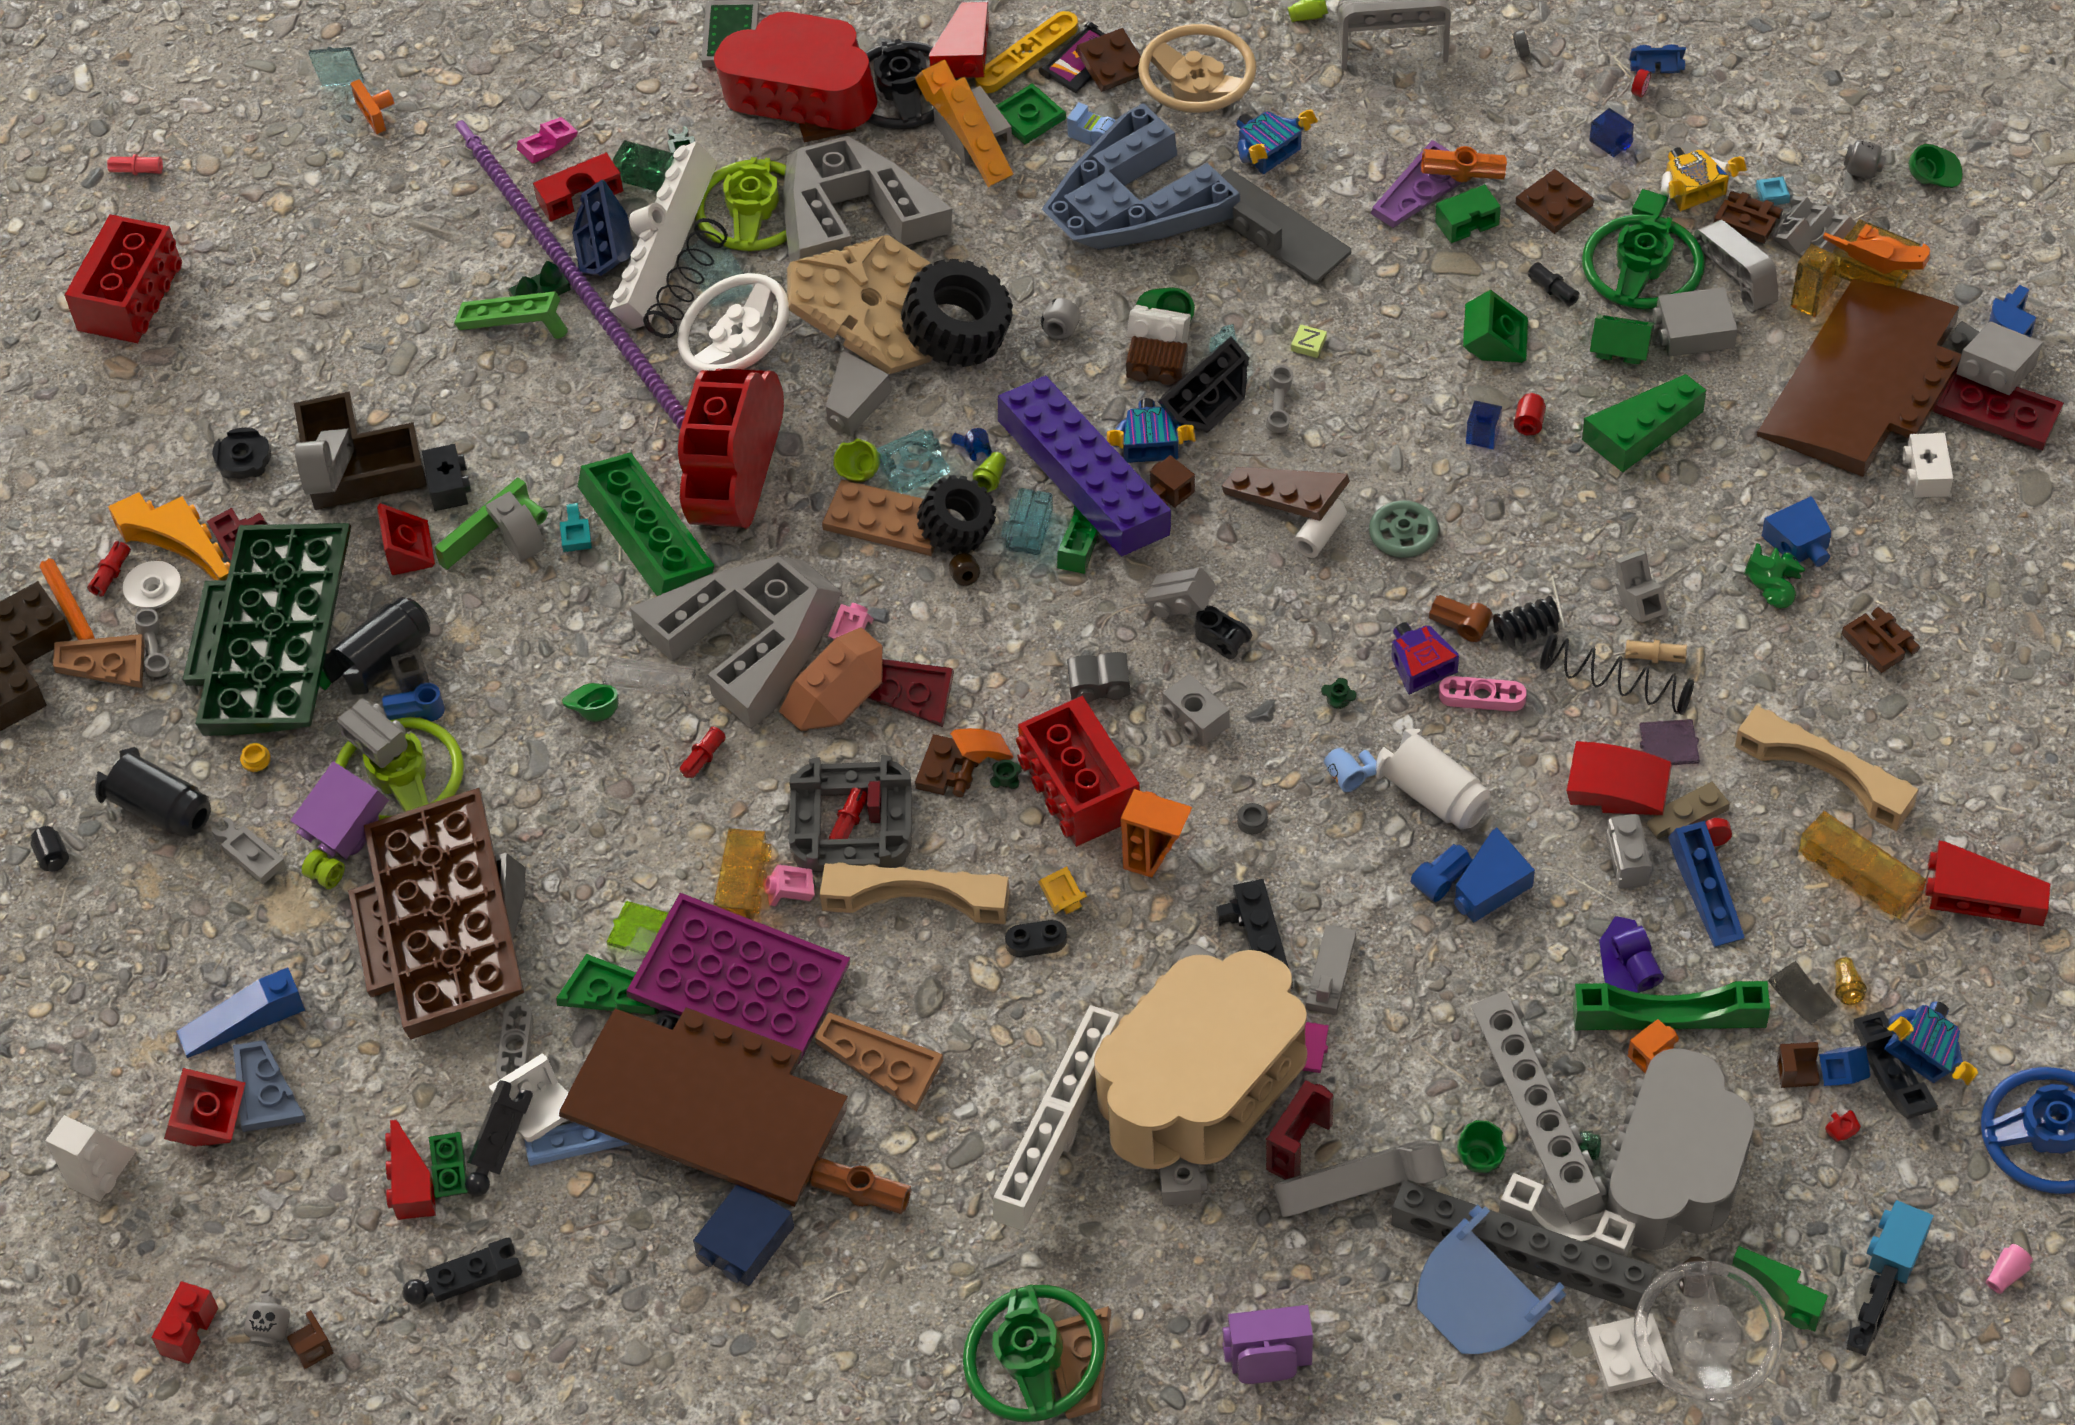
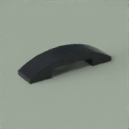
M1884 1011L1854 1019L1853 1024L1861 1046H1866L1869 1065L1895 1108L1907 1119L1938 1110V1105L1924 1082L1919 1083L1910 1066L1885 1050L1886 1044L1894 1033L1887 1029L1889 1027V1020Z

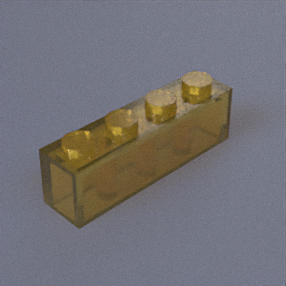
M1825 811L1801 835L1798 851L1807 860L1817 863L1826 869L1832 877L1841 879L1851 886L1856 893L1864 897L1866 896L1878 904L1884 912L1892 914L1898 919H1901L1923 894L1926 878Z

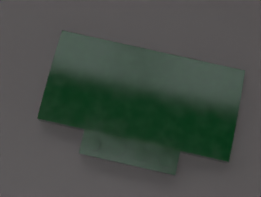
M350 523L239 525L227 580L204 581L182 679L186 686H203L195 723L203 736L258 734L311 726L351 532Z

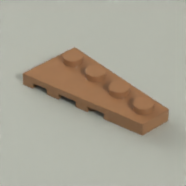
M828 1012L815 1036L817 1045L916 1112L943 1062V1054L830 1012Z

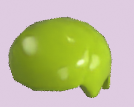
M857 438L855 441L843 442L839 445L834 454L833 466L838 475L848 481L864 482L874 477V474L877 473L880 466V454L874 444Z

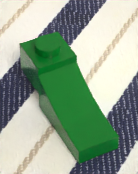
M1738 1246L1730 1272L1752 1282L1772 1297L1785 1312L1784 1320L1789 1321L1796 1328L1809 1329L1815 1332L1825 1310L1828 1295L1800 1284L1801 1271Z

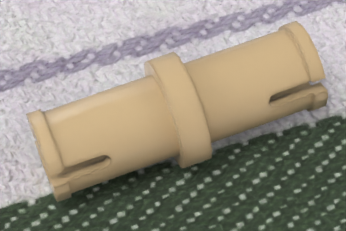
M1627 639L1625 659L1652 660V663L1658 664L1659 661L1685 664L1687 644L1660 643V640L1655 639L1654 642L1631 641Z

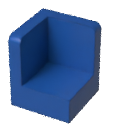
M1866 1046L1836 1048L1819 1054L1824 1086L1853 1084L1871 1076Z

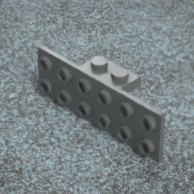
M1227 169L1221 174L1240 193V202L1233 207V218L1222 222L1313 283H1318L1351 254L1349 246L1238 173Z

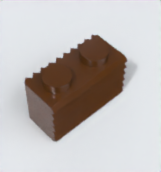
M1133 336L1126 360V377L1138 382L1151 380L1161 382L1164 385L1175 384L1185 375L1188 362V344L1185 342H1164L1158 339L1137 338Z

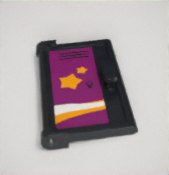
M1088 22L1048 63L1039 68V73L1048 80L1052 78L1072 92L1077 93L1092 77L1076 53V47L1078 44L1102 36L1105 33L1100 31L1094 23Z

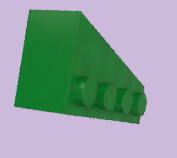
M1684 374L1585 417L1582 440L1621 472H1625L1703 413L1707 390L1687 374Z

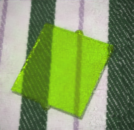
M626 901L618 918L613 920L614 927L606 941L607 945L646 956L669 912Z

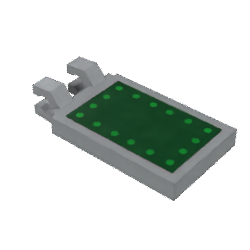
M709 0V2H706L701 59L703 68L715 67V52L727 36L740 30L756 29L759 21V1Z

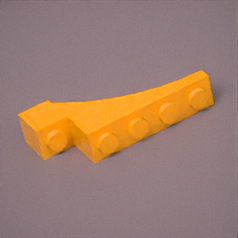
M945 60L922 70L915 77V80L926 101H929L956 133L974 161L987 187L1014 175L966 78L962 77L955 80Z
M140 492L108 506L114 524L126 543L138 541L162 547L190 560L204 570L213 580H227L230 563H223L222 558H224V555L218 543L212 544L210 542L212 536L205 523L199 524L200 516L193 504L188 506L183 496L155 509L150 500L145 502Z

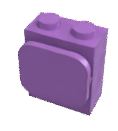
M333 761L290 821L299 827L296 833L310 843L315 838L321 842L318 848L331 857H334L337 853L347 859L349 855L358 853L367 841L363 825L378 821V815L389 799L377 789Z
M1308 1305L1228 1314V1327H1222L1224 1361L1231 1362L1232 1373H1238V1379L1241 1383L1256 1384L1287 1380L1296 1375L1297 1366L1312 1365L1313 1332Z

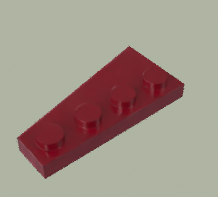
M883 659L882 683L868 698L943 727L954 670L949 667Z

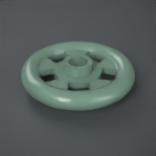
M1400 500L1380 507L1373 514L1369 524V534L1372 542L1382 552L1394 557L1409 558L1425 553L1434 545L1439 534V526L1436 517L1427 507L1417 502ZM1407 512H1410L1418 515V517L1415 520L1405 515L1407 514ZM1389 515H1395L1396 518L1391 523L1385 520ZM1426 527L1427 534H1418V528ZM1389 531L1393 538L1386 540L1381 533ZM1413 540L1414 545L1401 546L1400 541L1406 542Z

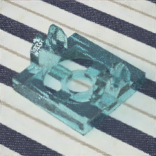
M922 428L876 448L880 454V467L897 493L903 494L950 473L949 466L942 457L939 440L937 438L934 439L932 430L925 431ZM917 445L928 451L918 455L910 453L907 447ZM896 452L902 457L897 465H895L894 459L891 458L893 453ZM908 459H915L919 462V465L912 469L906 468L903 464ZM932 460V465L923 472L921 470L923 463ZM904 472L906 474H913L914 476H903L900 473Z

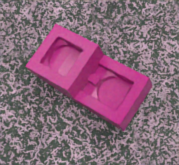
M559 117L540 124L539 133L518 140L517 150L533 164L549 157L566 146L577 136L578 131L563 117Z

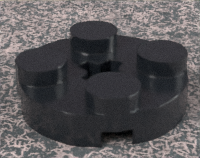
M242 427L227 432V437L223 438L221 442L218 439L214 444L212 455L222 477L243 479L251 476L259 477L264 474L265 467L271 458V449L265 436L263 437L253 428ZM241 450H246L247 454L243 456H236L240 454Z

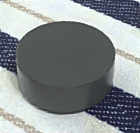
M1515 31L1513 33V40L1518 57L1530 56L1525 31Z
M1256 803L1242 806L1237 813L1238 827L1247 834L1261 833L1268 824L1266 809Z

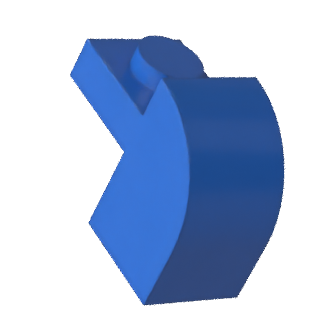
M2019 285L2013 294L2008 293L2003 301L1995 298L1989 322H1994L2031 337L2036 316L2023 311L2026 306L2029 289Z

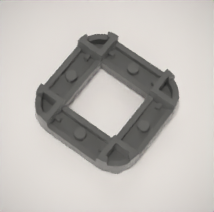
M881 755V762L821 764L820 757L809 759V764L799 769L795 774H791L789 782L790 823L788 840L790 852L797 867L812 869V872H823L825 863L835 864L841 862L856 866L876 865L883 868H897L905 864L912 847V785L909 770L894 762L892 756ZM870 781H880V838L821 840L822 796L849 795L852 788L861 789L859 794H862L863 791L868 794V783Z

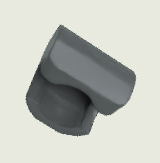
M1961 321L1951 336L1953 348L1962 354L1963 349L1980 332L1964 321Z

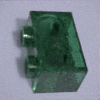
M624 140L613 157V163L619 170L623 183L658 192L664 183L665 173L670 168L674 157L672 152Z

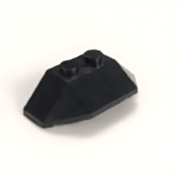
M1230 336L1165 392L1158 403L1176 424L1193 425L1194 429L1208 433L1245 399L1249 356Z

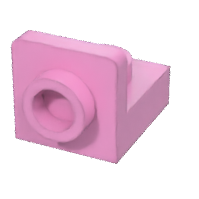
M851 603L850 607L841 604L828 637L834 640L836 637L860 627L865 630L867 623L872 624L874 618L867 613L868 609L856 603Z
M777 865L772 874L767 876L765 880L764 890L768 894L769 905L776 906L781 898L811 901L815 895L812 869Z

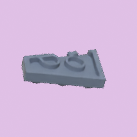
M265 1040L233 1045L236 1080L245 1082L239 1107L242 1131L247 1132L306 1122L305 1115L295 1100L293 1092L289 1085H287Z

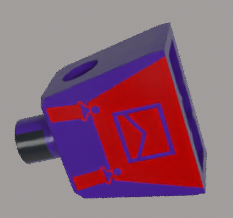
M1403 622L1394 628L1393 634L1397 639L1392 642L1391 657L1409 695L1458 673L1459 654L1431 626L1425 625L1413 631L1407 622Z

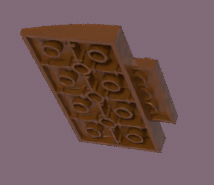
M1852 279L1757 431V437L1864 477L1891 431L1908 438L1910 434L1920 433L1957 371L1962 354L1944 348L1942 345L1957 322L1959 306L1909 290Z
M480 788L363 825L374 882L350 889L348 894L366 990L370 997L395 990L402 1028L410 1040L469 1019L523 994L524 988Z
M687 1007L673 1030L615 1008L581 1067L559 1111V1117L795 1207L813 1174L816 1162L822 1158L846 1113L848 1096L793 1076L792 1074L801 1060L802 1051Z

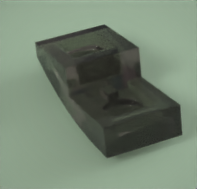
M1796 961L1771 976L1768 980L1784 1001L1811 1025L1837 1009V1005L1819 982L1813 984Z

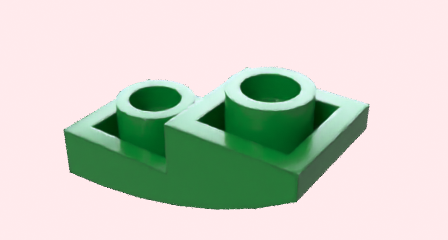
M454 1132L428 1137L435 1198L467 1194L468 1192L465 1188L467 1174L462 1133Z

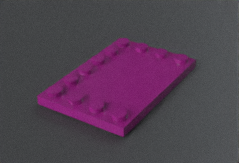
M679 893L629 985L627 997L659 1010L671 1011L679 1016L682 1015L687 1007L801 1050L802 1060L850 965V957L686 894Z

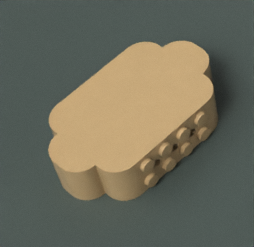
M1255 950L1233 953L1223 961L1209 955L1185 957L1176 962L1165 975H1161L1157 979L1155 986L1147 995H1143L1139 999L1137 1006L1129 1015L1122 1017L1118 1027L1110 1035H1106L1103 1038L1094 1057L1097 1105L1102 1116L1109 1121L1111 1146L1119 1157L1146 1169L1164 1168L1175 1163L1179 1158L1194 1164L1219 1162L1235 1149L1303 1070L1307 1062V1048L1305 1045L1307 1013L1301 1000L1291 994L1292 975L1289 968L1282 961Z

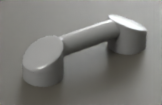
M1283 365L1274 367L1269 379V387L1274 396L1273 409L1268 414L1266 428L1276 433L1286 432L1290 423V416L1284 411L1285 394L1290 390L1293 372L1289 367Z
M150 608L141 609L135 614V626L138 634L143 635L148 652V657L145 660L146 674L151 677H161L168 674L170 667L167 656L160 653L156 635L159 632L158 614Z

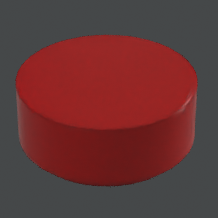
M1713 818L1706 821L1714 847L1723 845L1731 839L1732 830L1727 820Z

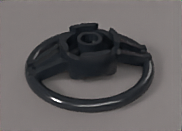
M895 39V42L887 43L885 41L882 42V45L865 52L869 62L874 60L875 84L878 90L883 93L886 100L894 102L900 118H887L873 113L866 122L888 129H910L934 121L933 109L924 114L921 112L920 95L923 93L915 80V77L927 68L924 55L929 56L933 46L921 42Z

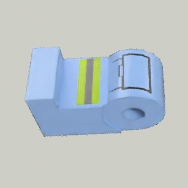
M1078 102L1067 117L1068 137L1092 146L1116 120L1089 112L1087 105Z

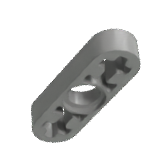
M524 1002L511 1003L505 1008L503 1013L496 1066L499 1080L507 1076L506 1073L510 1072V1061H514L516 1069L529 1062L534 1019L531 1008ZM518 1014H523L519 1022L520 1029H516L514 1019L517 1018ZM519 1039L524 1042L519 1050L511 1051L506 1048L511 1040Z

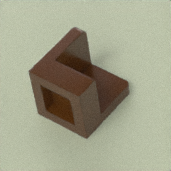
M1818 1042L1780 1044L1776 1061L1781 1088L1819 1085L1820 1078L1816 1061L1819 1051Z
M311 1310L305 1313L309 1324L287 1337L304 1370L334 1354L327 1336Z

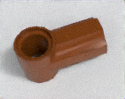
M1439 595L1433 601L1429 612V619L1456 629L1458 634L1467 641L1478 642L1493 619V613L1483 604L1472 603L1468 606Z

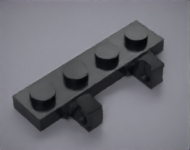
M1264 879L1234 884L1233 892L1235 899L1230 900V903L1216 906L1219 926L1226 922L1238 923L1239 926L1244 928L1250 950L1266 953L1282 961L1288 967Z

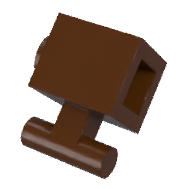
M1170 455L1162 462L1156 463L1151 469L1150 488L1167 506L1169 503L1176 508L1195 492V474Z

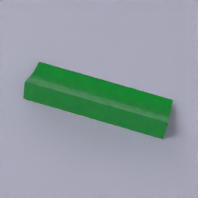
M631 452L581 466L577 487L656 596L682 587L701 577L713 574L714 564Z

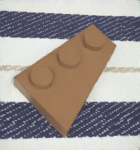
M142 634L55 642L53 667L55 672L59 674L142 688L145 640Z
M1109 1306L1094 1310L1101 1323L1105 1340V1355L1101 1371L1086 1396L1065 1412L1068 1419L1100 1410L1111 1319ZM1081 1315L1054 1322L1063 1339V1353L1060 1357L1061 1364L1055 1370L1061 1398L1067 1395L1080 1382L1091 1357V1336L1087 1324Z

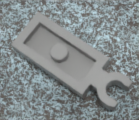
M228 817L223 819L228 828L226 831H218L215 827L211 829L214 838L222 843L223 851L262 884L266 883L286 866L284 859L248 828L242 826L237 831L234 822Z

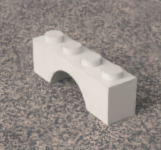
M1513 1173L1500 1202L1499 1213L1623 1256H1627L1633 1243L1635 1223L1605 1210L1570 1224L1561 1204L1548 1193L1544 1185Z

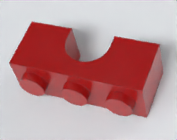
M607 152L533 183L536 200L550 222L575 212L572 197L576 193L586 191L600 180H604L608 184L614 195L623 192L620 172Z

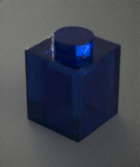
M1608 108L1591 122L1589 141L1612 157H1615L1622 150L1625 151L1631 146L1634 139V124L1611 108Z
M1474 400L1467 421L1466 444L1494 450L1501 428L1502 406Z

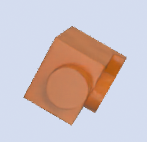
M1657 1019L1630 1040L1627 1056L1646 1074L1651 1060L1660 1052L1673 1049L1674 1044L1679 1041V1037L1673 1028L1665 1026Z

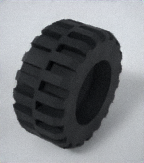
M945 259L934 262V265H926L914 276L901 311L902 327L905 334L909 335L908 339L914 347L918 346L919 352L924 356L929 355L933 357V361L940 363V361L946 362L947 366L956 367L957 364H961L962 367H969L973 365V362L977 365L985 362L987 358L993 357L1002 345L1013 316V304L1011 298L1008 297L1009 292L1005 285H1000V279L995 274H989L988 269L983 266L977 267L974 265V262L968 260L965 263L959 262V259H950L949 262H945ZM950 304L961 307L968 311L976 321L967 322L951 318L938 305Z

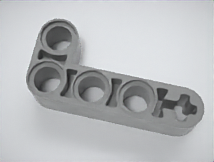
M1723 220L1695 230L1694 237L1699 242L1703 253L1740 282L1741 299L1749 312H1754L1778 301L1776 267L1767 254Z
M351 429L321 431L316 441L296 444L295 458L302 487L306 495L329 493L337 490L354 452Z

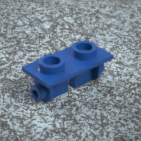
M1669 44L1662 48H1652L1650 45H1640L1632 48L1629 60H1631L1630 71H1636L1637 74L1638 70L1644 69L1655 73V64H1660V73H1680V70H1685V59L1683 57L1686 47Z

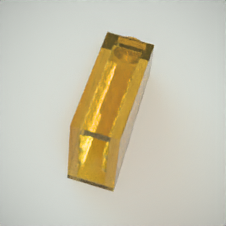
M1813 244L1808 247L1797 264L1790 307L1816 318L1842 281L1836 254Z

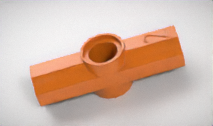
M1461 146L1455 151L1423 149L1421 172L1425 174L1450 175L1457 182H1467L1472 177L1504 180L1507 158L1505 155L1477 153L1468 146Z

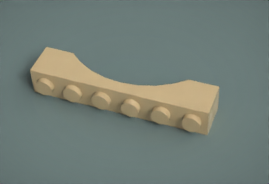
M1756 705L1737 731L1735 747L1760 761H1795L1811 765L1831 774L1854 792L1863 804L1869 818L1896 832L1915 806L1918 789L1908 781L1900 780L1890 775L1881 767L1861 760L1852 752L1844 751L1834 746L1825 738L1817 737L1805 731L1801 726L1778 717L1770 710H1765Z
M841 862L835 864L825 863L820 889L822 911L854 913L867 905L881 900L897 897H921L948 904L966 914L974 922L1006 924L1010 895L1008 877L998 874L978 875L964 871L951 873L940 872L935 869L924 871L910 870L905 867L856 866Z

